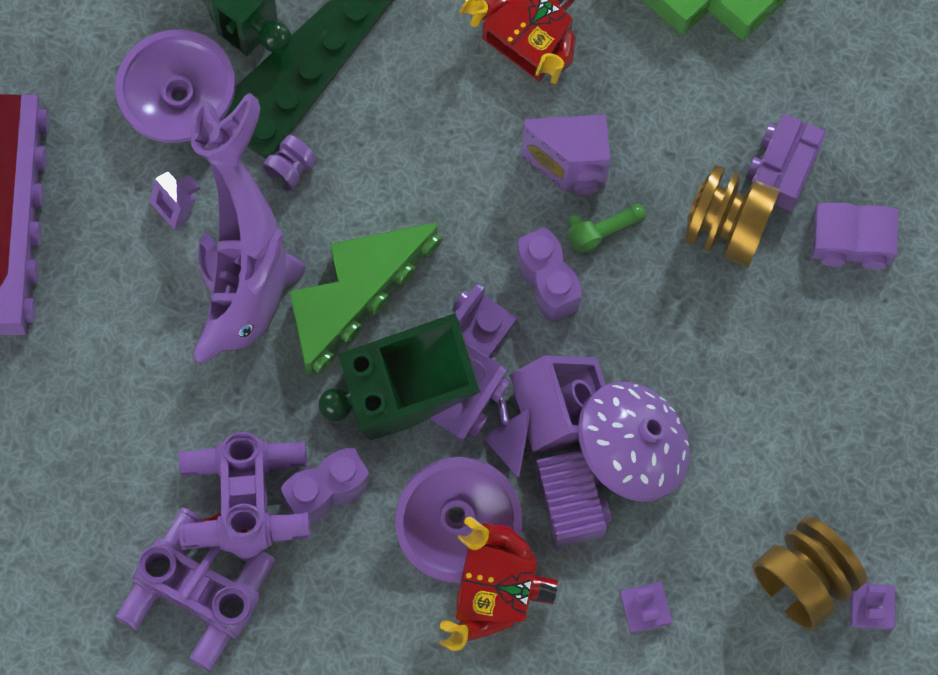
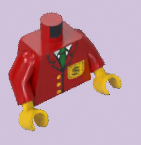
M466 0L459 11L460 14L468 13L473 16L470 20V25L473 27H477L481 20L484 21L482 39L538 82L547 73L552 76L551 83L557 84L560 74L573 63L576 38L571 31L573 19L565 11L575 0Z
M467 517L464 520V523L473 530L468 536L458 535V539L467 546L455 607V619L461 621L458 624L450 620H444L440 623V629L452 632L447 640L439 641V644L451 651L461 650L468 641L487 637L513 627L516 622L525 621L529 600L554 604L558 580L535 576L537 566L536 555L531 552L530 545L507 525L480 524L472 517Z

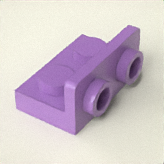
M477 284L471 293L465 290L459 296L452 311L458 317L466 344L491 357L516 324L517 317L484 295L485 288Z
M466 344L481 392L429 418L455 434L456 438L462 442L466 440L469 434L474 438L477 437L489 418L483 414L484 409L491 399L498 403L510 384V381L504 378L509 369L469 344Z

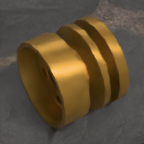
M715 164L710 175L701 183L687 217V235L684 243L694 246L701 230L709 233L704 251L710 252L719 237L727 240L724 258L749 268L780 189L755 180L745 195L738 193L740 174L734 172L728 187H722L720 182L725 168Z
M806 516L796 526L797 530L791 529L785 535L784 540L788 550L780 545H773L753 563L752 569L759 584L771 598L784 586H787L798 599L784 612L793 622L805 630L813 632L835 611L832 598L837 601L846 602L852 596V590L858 591L868 579L860 560L844 540L822 521L815 517Z

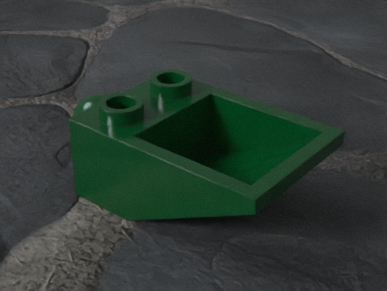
M203 0L217 33L246 56L260 43L266 50L275 53L281 52L289 46L291 32L286 24L278 21L275 0Z
M456 313L339 353L338 357L349 391L345 392L339 388L328 389L321 395L318 406L322 416L330 421L344 419L350 413L351 408L354 407L361 432L369 440H374L409 429L480 393L481 389ZM368 367L366 371L358 372V370ZM373 399L377 404H381L375 411H370L368 406L369 402Z

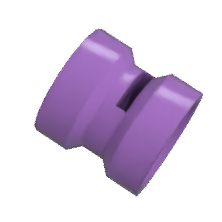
M287 135L279 144L280 150L276 155H269L261 166L271 179L279 173L286 181L283 188L287 191H292L300 182L299 176L303 171L311 170L318 160L313 151L304 142L293 135Z

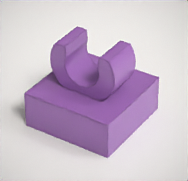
M167 172L156 178L149 202L175 230L188 220L193 201L196 199L193 193L197 192L200 186L191 176H187L177 182Z
M662 581L620 591L630 634L672 624Z
M864 584L858 591L852 590V596L850 597V627L893 630L895 628V585Z

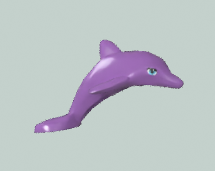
M251 93L245 95L234 111L221 122L218 119L215 107L207 100H203L197 108L190 134L191 146L198 155L205 158L211 164L217 188L219 210L218 245L205 232L200 239L198 260L203 282L211 291L209 313L193 351L195 361L200 364L211 360L222 351H234L248 347L267 331L277 312L283 289L296 284L306 269L305 263L285 252L283 245L284 235L278 227L273 211L261 189L240 161L253 135L260 113L259 101Z

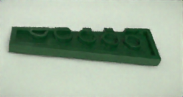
M329 0L291 35V42L285 50L276 53L272 52L235 86L233 102L223 119L234 111L245 95L251 93L259 101L260 113L247 147L265 159L269 155H275L280 148L279 144L287 135L293 132L394 0Z

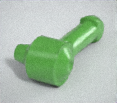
M634 204L629 209L596 224L592 221L582 220L578 214H573L568 218L570 229L567 233V238L576 254L592 252L601 243L602 238L634 223L643 221L646 218L645 208L640 204Z

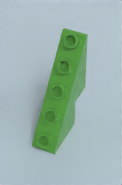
M786 0L642 1L682 36L703 16L710 12L744 41Z
M437 222L331 243V256L337 282L290 291L307 375H311L315 371L318 374H322L333 362L335 355L332 352L342 341L345 344H349L360 333L362 329L360 322L369 312L376 315L389 300L387 295L389 290L396 283L400 286L404 285L412 277L416 270L413 264L423 254L429 257L437 250L443 240L437 234Z

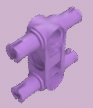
M237 432L227 437L224 442L217 444L216 448L179 451L181 477L204 474H218L221 477V516H218V520L180 523L179 535L182 550L220 546V550H225V552L232 551L234 555L240 558H252L260 554L263 549L272 546L273 542L311 539L308 512L290 515H270L267 507L266 473H270L272 469L307 467L305 440L301 442L268 444L267 440L257 439L251 433ZM249 457L246 460H238L240 458ZM244 529H253L247 533H238Z
M181 507L163 539L158 538L157 541L154 540L151 547L145 549L140 555L138 568L132 576L134 587L115 618L137 631L156 598L161 599L163 597L183 609H186L188 606L190 608L188 612L206 621L205 624L208 626L189 660L211 672L230 639L234 640L236 637L238 638L243 628L251 622L253 611L260 601L258 590L276 560L265 551H262L257 556L248 558L237 578H231V580L208 568L186 601L180 600V594L200 566V563L187 557V554L184 552L185 550H182L179 524L203 521L197 514ZM157 560H165L170 563L169 571L162 577L149 575L150 566ZM231 600L242 602L244 609L238 617L229 619L221 614L222 608L227 602Z

